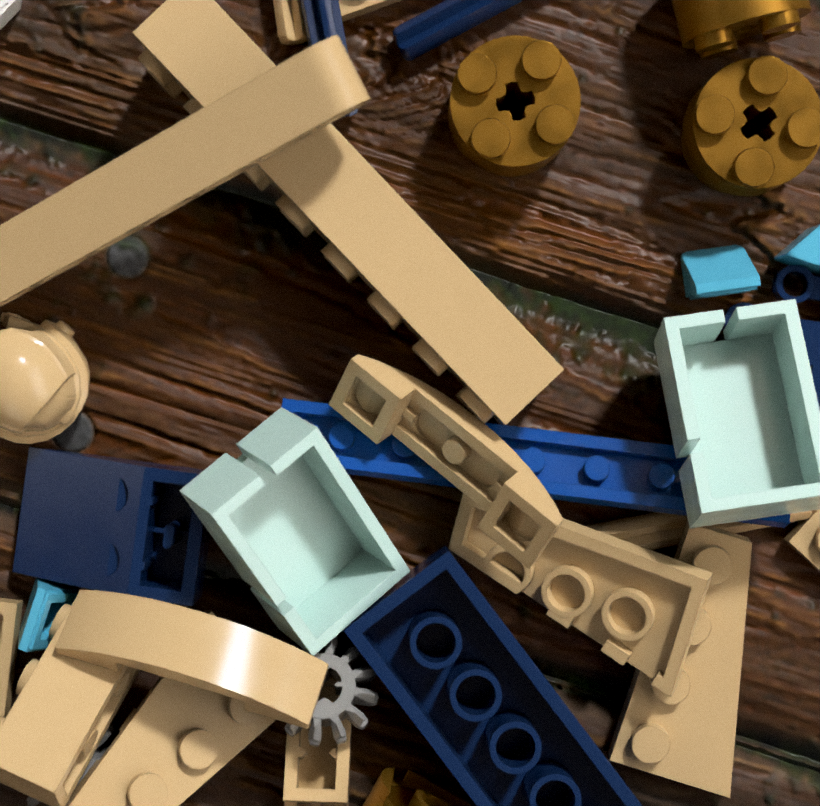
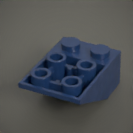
M30 446L12 572L91 590L129 594L172 604L193 606L202 597L210 533L179 490L204 470Z

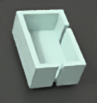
M796 299L736 307L723 330L725 340L722 341L715 340L726 322L723 309L663 318L654 339V346L676 459L687 457L679 470L689 528L819 510L820 409Z
M281 407L236 444L242 452L241 456L235 459L229 454L224 453L179 491L241 578L252 586L250 590L278 629L306 652L314 656L406 576L410 569L318 427Z

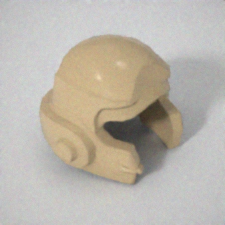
M3 312L0 321L6 329L0 330V438L18 444L29 445L50 440L68 428L84 408L90 386V368L87 359L73 338L74 330L65 322L59 320L54 323L46 319L39 325L22 318L18 314Z

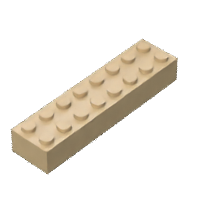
M166 0L133 31V34L145 49L137 59L173 99L182 91L190 98L183 106L190 115L276 66L214 0ZM332 124L243 172L261 192L271 184L282 195L275 202L280 208L281 213L305 238L315 230L325 240L327 245L321 250L324 255L323 257L349 284L358 276L373 291L366 299L372 309L393 330L403 323L419 339L412 347L413 352L437 377L447 369L458 380L463 388L455 396L484 424L492 417L497 423L503 425L509 423L564 370Z

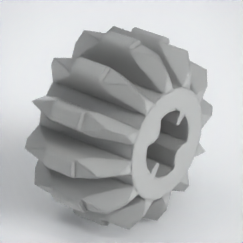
M338 636L325 646L324 653L314 655L316 658L329 664L324 683L331 677L336 679L338 682L335 683L336 695H340L334 702L327 698H322L317 702L308 733L309 744L318 747L322 741L323 727L328 726L332 727L333 738L339 745L345 743L347 737L342 724L345 718L361 730L368 725V719L364 713L354 705L375 706L378 702V693L370 689L358 687L375 679V671L371 666H363L352 670L362 655L355 645L349 647L341 658L338 657ZM289 723L285 725V731L290 736L296 735L302 729V727Z

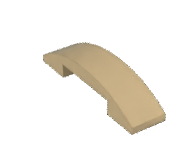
M360 354L350 359L328 405L376 444H379L391 434L484 509L486 514L479 523L478 528L525 567L530 569L562 524L563 518L553 499L527 464L486 424L437 389L378 360Z
M79 590L55 647V651L58 654L119 672L121 665H126L244 701L246 711L305 729H309L329 667L328 663L303 650L232 621L155 599L98 590Z

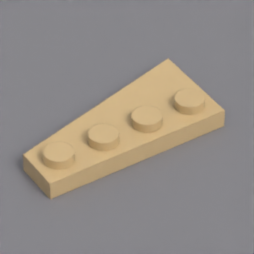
M464 493L462 494L448 547L449 550L515 594L522 591L549 609L546 615L567 629L570 625L574 626L601 644L603 647L600 651L622 666L628 662L652 678L653 682L651 685L671 698L676 690L713 575L712 572L564 518L536 563L528 569L478 528L486 511Z
M687 519L674 559L713 573L676 690L671 698L652 686L653 679L636 668L607 751L610 761L730 798L752 542L748 537L713 526L689 528Z
M206 610L204 612L216 616L211 610ZM158 675L160 678L138 708H134L119 728V734L100 760H96L73 791L66 806H179L276 719L246 711L244 701Z

